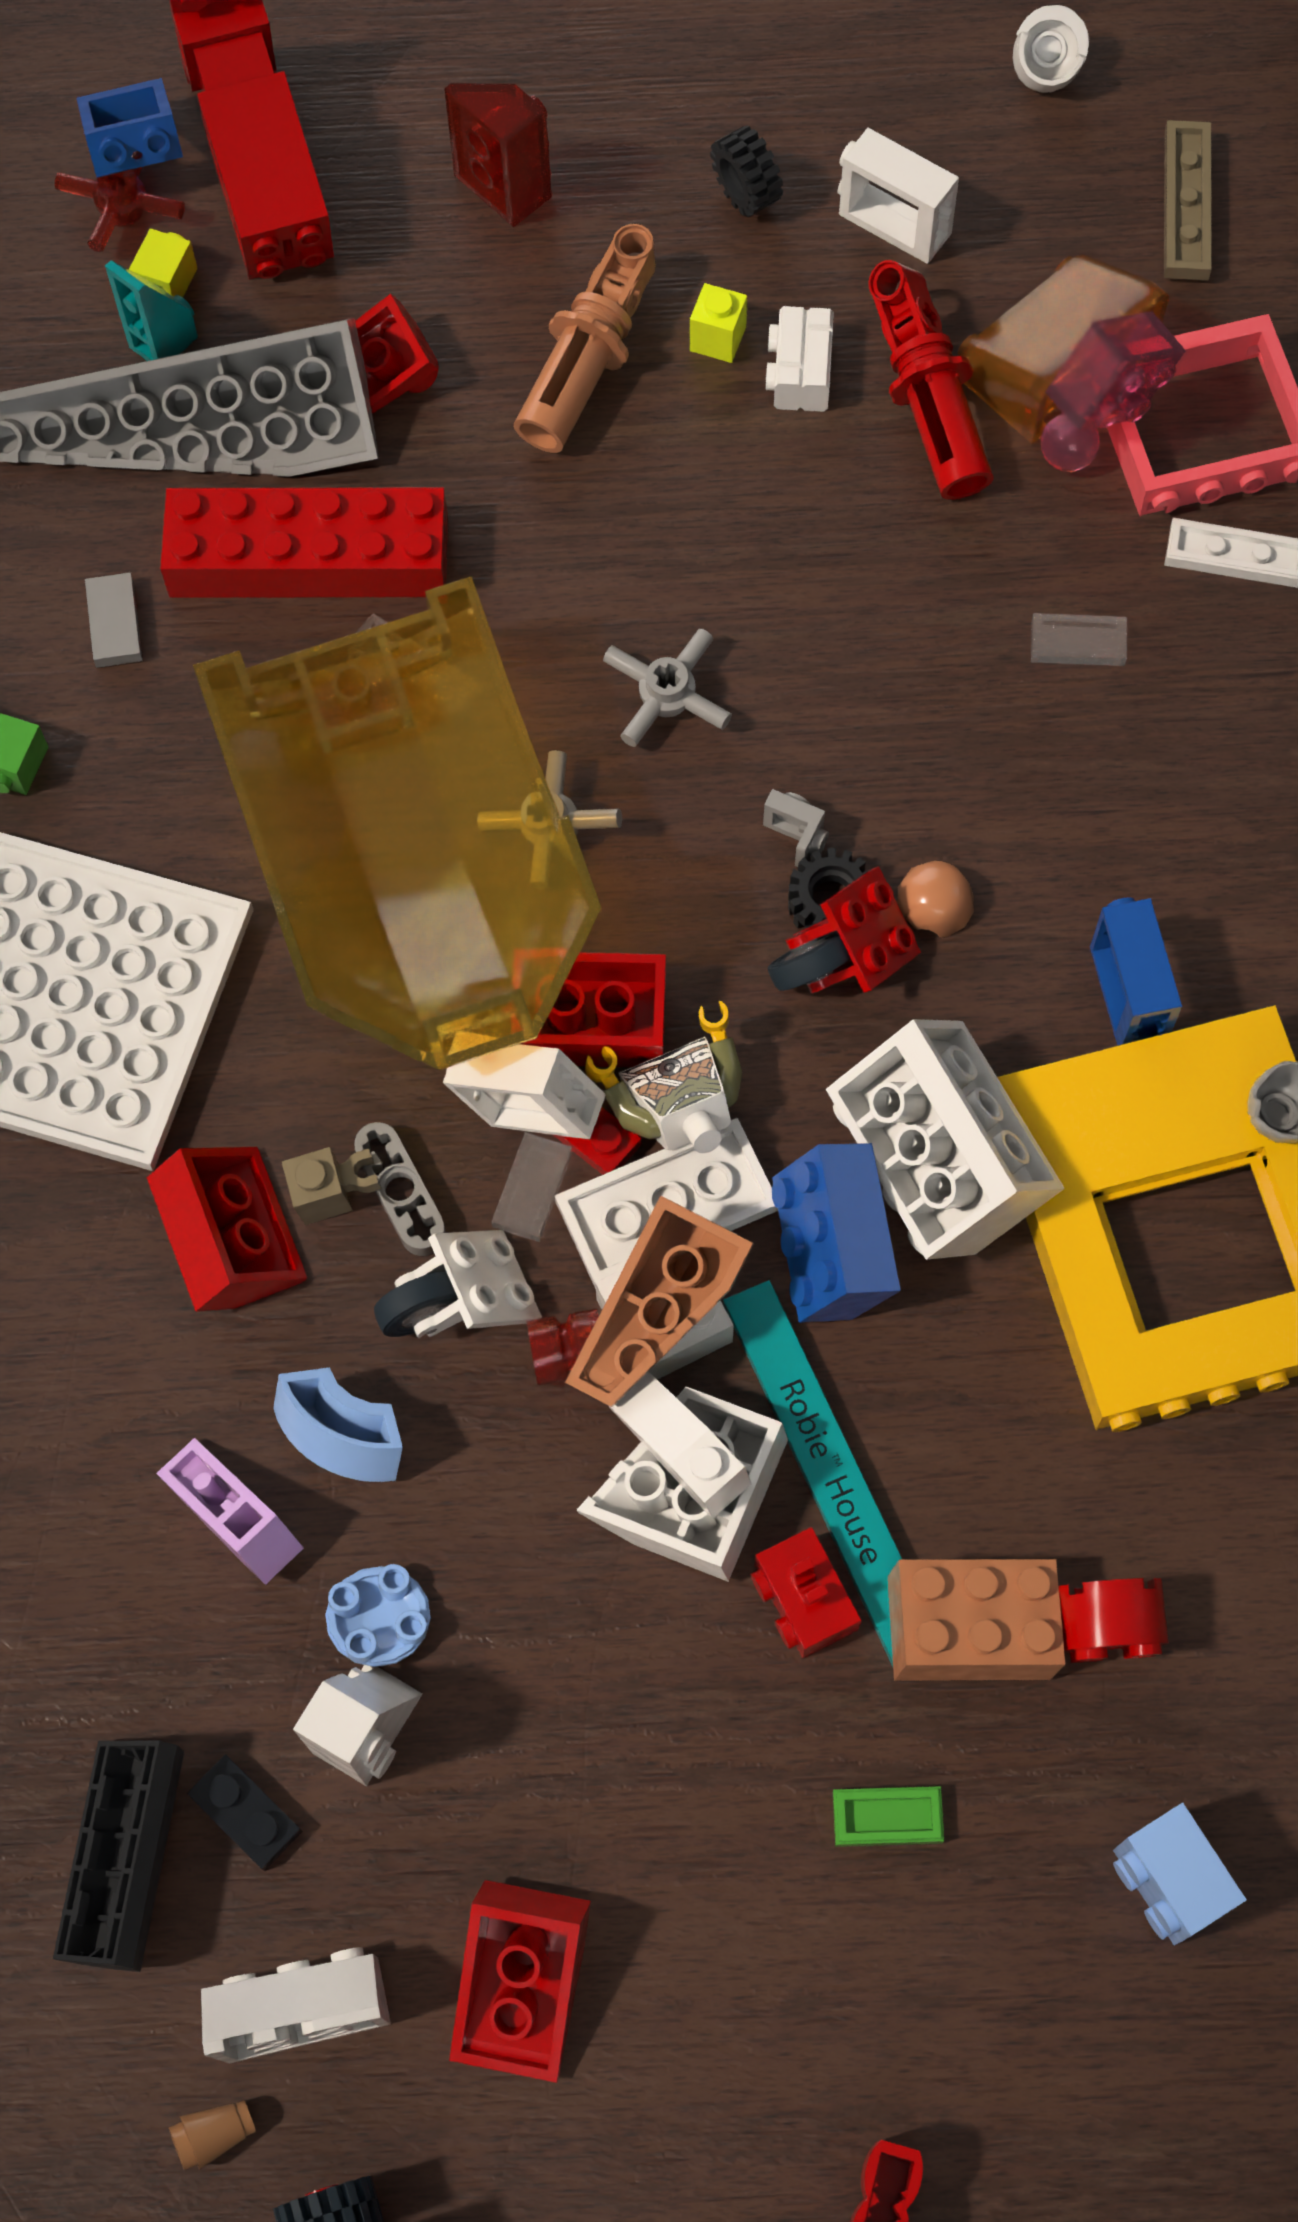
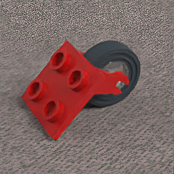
M878 866L869 870L823 902L820 906L827 919L793 934L794 937L786 939L785 941L790 951L773 961L767 969L778 991L790 990L807 983L811 993H815L832 984L856 976L865 993L874 989L918 956L921 951L912 929L908 926L894 898L891 886L886 882Z

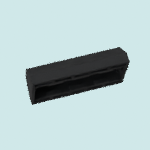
M98 1741L56 1940L54 1960L114 1970L141 1972L184 1757V1751L178 1745L163 1741Z

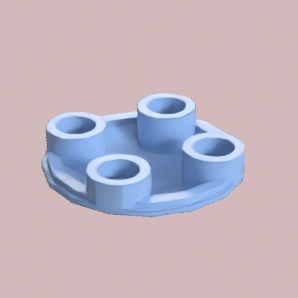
M396 1564L361 1569L345 1578L342 1582L335 1584L329 1592V1603L325 1614L328 1635L337 1650L354 1663L372 1667L396 1664L413 1654L425 1639L431 1619L428 1597L419 1583L409 1576L407 1570Z

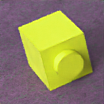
M151 228L129 268L130 271L158 285L171 296L179 295L182 298L198 269L191 241L173 232L164 233Z
M704 283L690 317V351L732 363L746 329L747 295Z

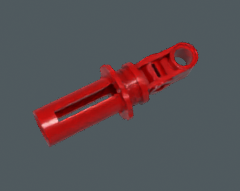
M884 260L872 270L869 277V290L881 319L884 337L892 351L890 356L892 369L899 375L889 387L890 397H892L893 403L896 405H910L941 497L947 500H956L971 496L985 489L994 479L962 384L970 380L973 375L972 366L968 358L952 355V341L942 331V322L931 300L924 276L920 272L896 261ZM900 281V285H899L898 289L896 290V286H897L898 282Z

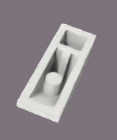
M647 1372L613 1407L609 1406L712 1519L752 1484L745 1466L702 1421L651 1373Z

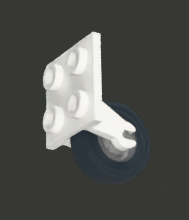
M504 1230L434 1233L428 1240L436 1257L416 1270L399 1277L394 1282L396 1288L385 1294L374 1306V1314L383 1334L388 1337H401L416 1333L418 1338H421L426 1333L428 1337H431L461 1321H464L467 1329L536 1323L542 1319L535 1303L533 1292L524 1278L514 1255V1249L508 1241Z

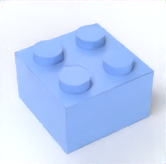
M1183 1802L1126 1838L1113 1850L1118 1858L1113 1863L1118 1876L1130 1891L1138 1889L1149 1908L1144 1910V1914L1152 1929L1162 1940L1169 1937L1174 1946L1247 1900Z

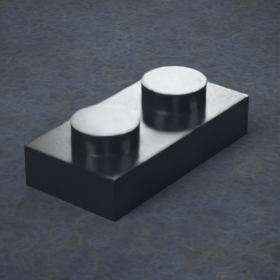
M226 1754L187 1793L263 1871L303 1832Z

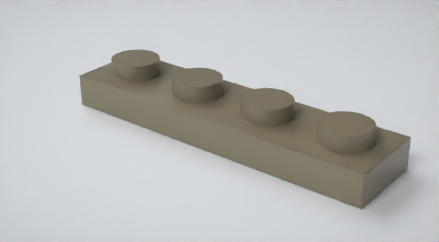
M1167 120L1164 160V278L1209 280L1211 273V122Z

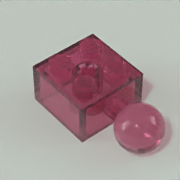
M1152 311L1093 322L1045 391L1063 413L1054 417L1046 425L1041 436L1042 454L1053 468L1062 472H1077L1086 468L1095 459L1099 450L1100 438L1097 428L1104 429L1112 424L1139 420L1150 409V400L1159 387L1165 385L1175 375V365L1186 350Z

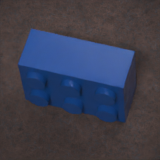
M872 1143L818 1144L772 1177V1200L775 1207L778 1208L782 1229L781 1249L787 1257L791 1278L790 1298L796 1306L799 1323L853 1320L901 1291Z

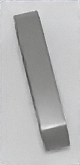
M381 1122L367 1124L356 1135L354 1142L355 1151L358 1152L368 1148L371 1150L369 1142L372 1139L378 1138L382 1144L387 1143L385 1148L392 1165L383 1169L378 1155L373 1151L371 1153L374 1164L363 1166L364 1172L367 1177L380 1173L377 1177L382 1189L375 1192L404 1247L410 1253L418 1256L434 1254L429 1240L423 1241L419 1235L410 1237L415 1233V1229L409 1212L417 1208L418 1215L426 1227L435 1225L430 1229L431 1236L434 1233H446L442 1216L396 1131L388 1124ZM398 1177L407 1178L414 1184L412 1195L402 1201L393 1200L386 1194L389 1182Z

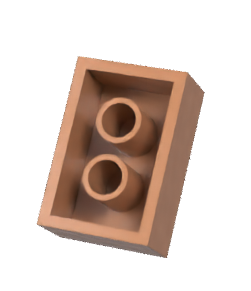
M1056 1559L898 1560L889 1573L888 1594L894 1681L1051 1680L1065 1666Z

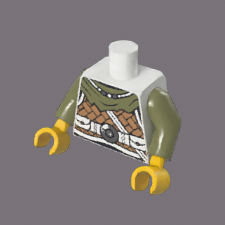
M719 1001V1006L723 1017L717 1023L708 1022L704 1017L703 1007L701 1006L699 1009L700 1025L706 1033L711 1034L713 1043L708 1044L707 1039L703 1037L620 1072V1082L614 1074L617 1056L611 1048L605 1046L602 1049L603 1058L609 1065L607 1069L596 1068L593 1060L588 1055L585 1065L586 1074L591 1080L603 1083L606 1088L603 1091L606 1094L605 1098L624 1129L649 1140L656 1139L666 1150L673 1151L690 1143L699 1153H708L718 1147L722 1140L719 1131L727 1128L731 1123L728 1108L737 1102L742 1081V1069L733 1037L727 1038L725 1031L729 1023L728 1008L722 1001Z

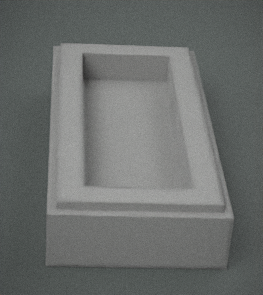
M131 572L85 579L92 652L96 668L143 661L134 580Z

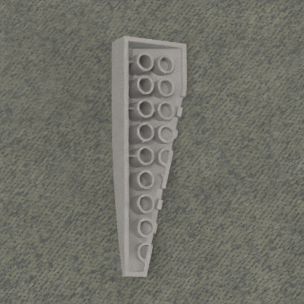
M350 318L0 392V462L87 465L91 467L150 470H186L189 472H226L248 475L265 474L290 477L378 459L379 455L368 383L355 319Z

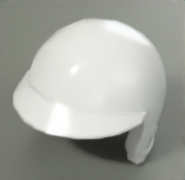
M1061 5L1043 6L1034 10L1026 17L1016 33L1017 38L1013 48V64L1018 78L1025 86L1034 91L1046 93L1064 88L1079 73L1088 54L1089 36L1084 21L1075 11Z

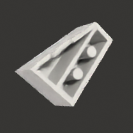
M364 1665L362 1670L355 1667L351 1669L348 1676L341 1673L321 1683L293 1730L312 1754L367 1786L372 1776L380 1779L390 1766L396 1750L392 1749L391 1745L422 1696V1693L379 1667Z

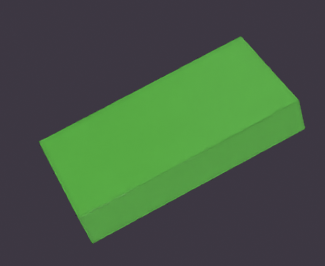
M941 1786L833 1790L835 1847L943 1844L944 1842Z

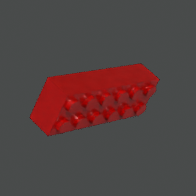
M444 487L166 488L160 569L169 598L446 597L448 511Z

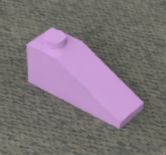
M192 1439L156 1473L265 1585L304 1549L278 1516L197 1439Z

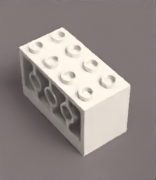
M913 1019L826 1088L834 1103L833 1110L836 1117L843 1125L849 1128L856 1142L872 1143L879 1181L883 1186V1196L889 1206L899 1213L908 1228V1238L912 1246L926 1260L977 1254L1065 1189L963 1021Z

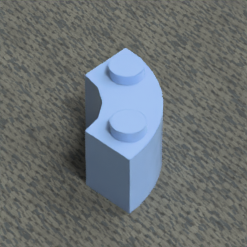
M330 1367L278 1375L273 1409L282 1431L299 1452L316 1465L343 1477L369 1482L396 1481L403 1446L392 1404L370 1403L352 1396L337 1383Z

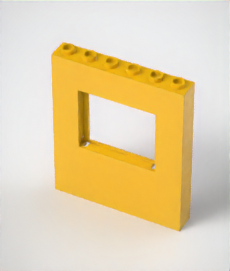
M1276 1005L997 1077L1065 1188L1028 1215L1026 1220L1096 1430L1111 1426L1112 1432L1126 1431L1139 1426L1142 1423L1141 1418L1160 1413L1162 1419L1174 1418L1189 1412L1191 1404L1209 1400L1211 1406L1226 1404L1238 1399L1240 1391L1258 1387L1260 1393L1271 1392L1288 1385V1378L1298 1376V1142L1275 1143L1258 1133L1250 1121V1115L1247 1113L1249 1092L1256 1079L1266 1070L1283 1061L1296 1062ZM1249 1153H1254V1156L1247 1157ZM1264 1159H1267L1268 1162L1266 1168L1263 1162ZM1250 1165L1295 1291L1146 1331L1103 1203ZM1101 1192L1102 1196L1093 1198L1094 1194Z

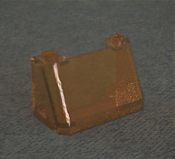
M1080 254L1074 258L1068 256L1058 265L1052 276L979 335L974 333L965 339L958 350V355L969 359L973 375L964 384L1033 444L1049 429V425L1043 421L1047 413L1051 412L1055 407L1059 410L1067 405L1071 390L1122 348L1159 339L1169 302V294L1150 280L1087 255Z

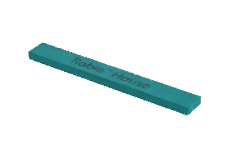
M770 1280L724 1299L723 1306L734 1325L737 1336L777 1421L783 1424L788 1438V1445L893 1667L888 1575L898 1560H902L777 1294Z

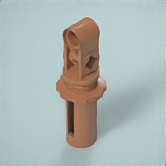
M628 224L621 227L615 233L601 263L593 271L586 291L576 295L571 305L572 312L566 310L559 311L551 319L549 331L555 337L557 343L514 422V429L517 434L530 445L550 453L562 451L604 369L618 370L621 369L623 363H626L629 352L621 339L626 338L632 328L630 317L637 310L642 294L656 267L653 236L646 227L639 224ZM630 253H641V254L636 255V256H629V255H628V254H630Z

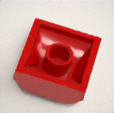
M391 293L355 321L364 359L372 413L407 391L420 393L427 390L434 383L438 375V361L417 323L402 303Z

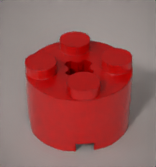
M1144 1578L1082 1582L1083 1588H1074V1595L1069 1593V1584L1059 1586L1064 1652H1070L1071 1663L1103 1661V1659L1108 1658V1650L1123 1649L1124 1659L1149 1658L1161 1655V1645L1169 1644L1162 1578H1154L1148 1581V1589L1144 1587Z

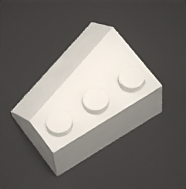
M685 1387L676 1398L702 1421L745 1466L752 1484L712 1519L644 1444L640 1442L624 1461L620 1460L608 1474V1480L592 1498L588 1496L577 1509V1512L636 1546L729 1582L788 1438L782 1422Z
M363 1947L351 1948L331 1954L332 1962L310 1966L309 1960L292 1962L277 1967L276 1974L256 1977L255 1973L243 1974L224 1979L222 1985L201 1989L204 2055L230 2064L390 2025L391 2021L378 1957L374 1954L364 1955Z

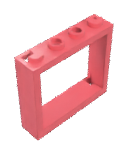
M1269 314L1095 354L1090 383L1139 516L1163 510L1166 514L1180 506L1197 502L1209 504L1217 501L1222 496L1239 492L1246 494L1255 493L1266 486L1281 482L1297 483L1298 387ZM1258 357L1292 444L1155 477L1123 389Z

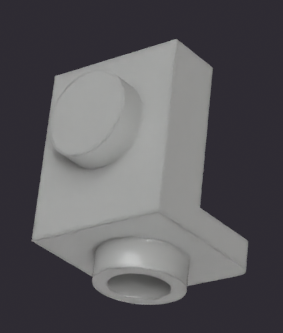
M774 789L771 790L764 804L763 826L799 841L796 847V867H798V862L804 857L809 861L812 852L820 850V853H822L829 835V831L823 829L824 810L810 805L804 797L791 792L784 794Z

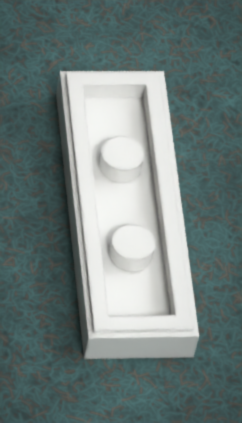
M1173 518L1169 531L1164 566L1298 588V538Z

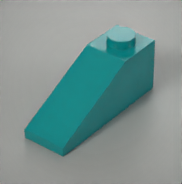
M112 260L105 265L130 349L146 361L181 354L198 337L193 319L194 311L184 298L179 295L171 296L158 285Z

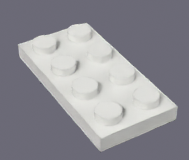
M738 1118L731 1120L727 1128L719 1131L722 1140L718 1147L711 1152L699 1153L694 1149L692 1143L673 1151L663 1149L555 1195L557 1207L594 1287L596 1281L624 1268L660 1196L730 1231L778 1211L772 1200V1187Z

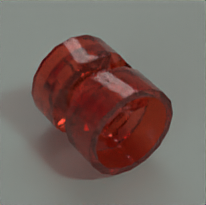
M597 1308L569 1314L566 1323L563 1324L555 1316L526 1320L537 1386L566 1381L569 1370H572L599 1317Z

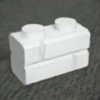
M783 306L779 312V325L770 324L768 352H777L776 363L767 362L766 390L774 391V407L776 409L798 410L802 408L804 411L820 412L828 409L834 312L831 309L810 308L805 310L804 307Z

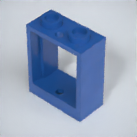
M162 78L76 98L96 177L183 157ZM135 151L142 153V157L138 160L132 158V154Z
M1127 897L1112 901L1101 910L1090 950L1116 1043L1119 1046L1172 1032L1182 1004L1151 898L1135 901L1134 898Z

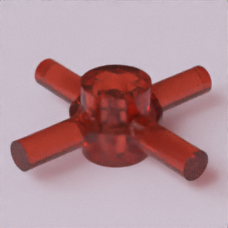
M135 151L132 154V158L135 160L142 157V153L139 151ZM143 167L97 177L96 181L58 172L55 178L56 190L93 198L95 207L101 215L87 244L96 252L104 251L115 226L134 224L140 219L143 211L181 220L185 212V203L146 193L145 186L139 179Z

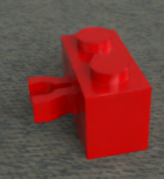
M812 1527L755 1555L754 1566L757 1571L750 1574L752 1581L763 1602L773 1600L781 1618L775 1620V1625L788 1649L796 1646L802 1658H805L859 1630L861 1619Z

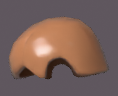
M930 861L915 866L908 871L898 886V906L906 921L915 930H930L941 938L948 937L963 929L974 913V895L970 883L957 867L949 863Z

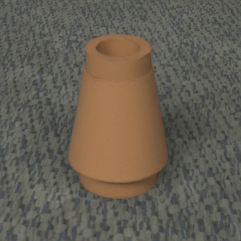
M244 2100L236 2104L232 2103L180 2116L181 2122L168 2127L184 2171L196 2165L201 2170L246 2139V2136L256 2132L252 2117Z

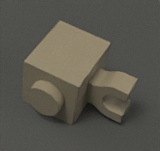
M330 1147L281 1161L293 1207L305 1225L353 1211L348 1194L350 1191L370 1193L382 1189L376 1174L366 1178L357 1176L361 1167L374 1164L369 1148L354 1153L342 1164L338 1162Z

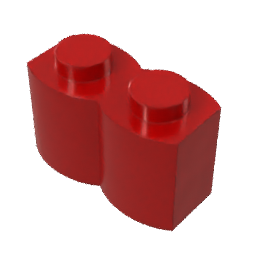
M879 2140L872 2146L865 2158L861 2173V2190L864 2199L857 2205L850 2222H909L906 2209L916 2198L923 2175V2162L919 2150L884 2140Z

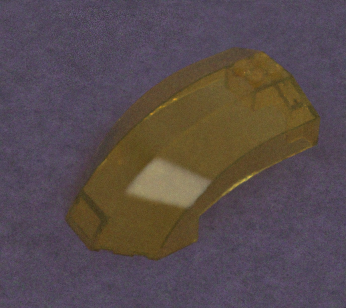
M472 576L425 591L426 611L247 668L243 662L240 650L193 665L307 1007L438 1071L538 1038L601 911V905L568 815L560 816L535 754Z

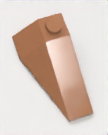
M660 1196L565 1383L613 1407L731 1290L754 1243Z

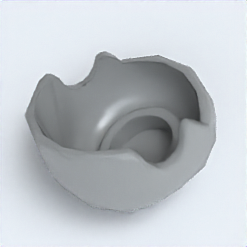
M1283 1061L1266 1070L1256 1079L1249 1092L1247 1113L1250 1115L1252 1125L1258 1133L1275 1143L1298 1142V1062Z

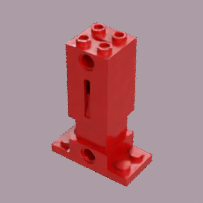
M169 0L188 84L190 83L192 92L202 90V92L197 93L206 139L249 280L258 277L262 279L274 278L284 270L299 266L306 268L316 267L324 263L326 259L334 258L329 215L284 71L274 73L277 68L270 23L263 0Z

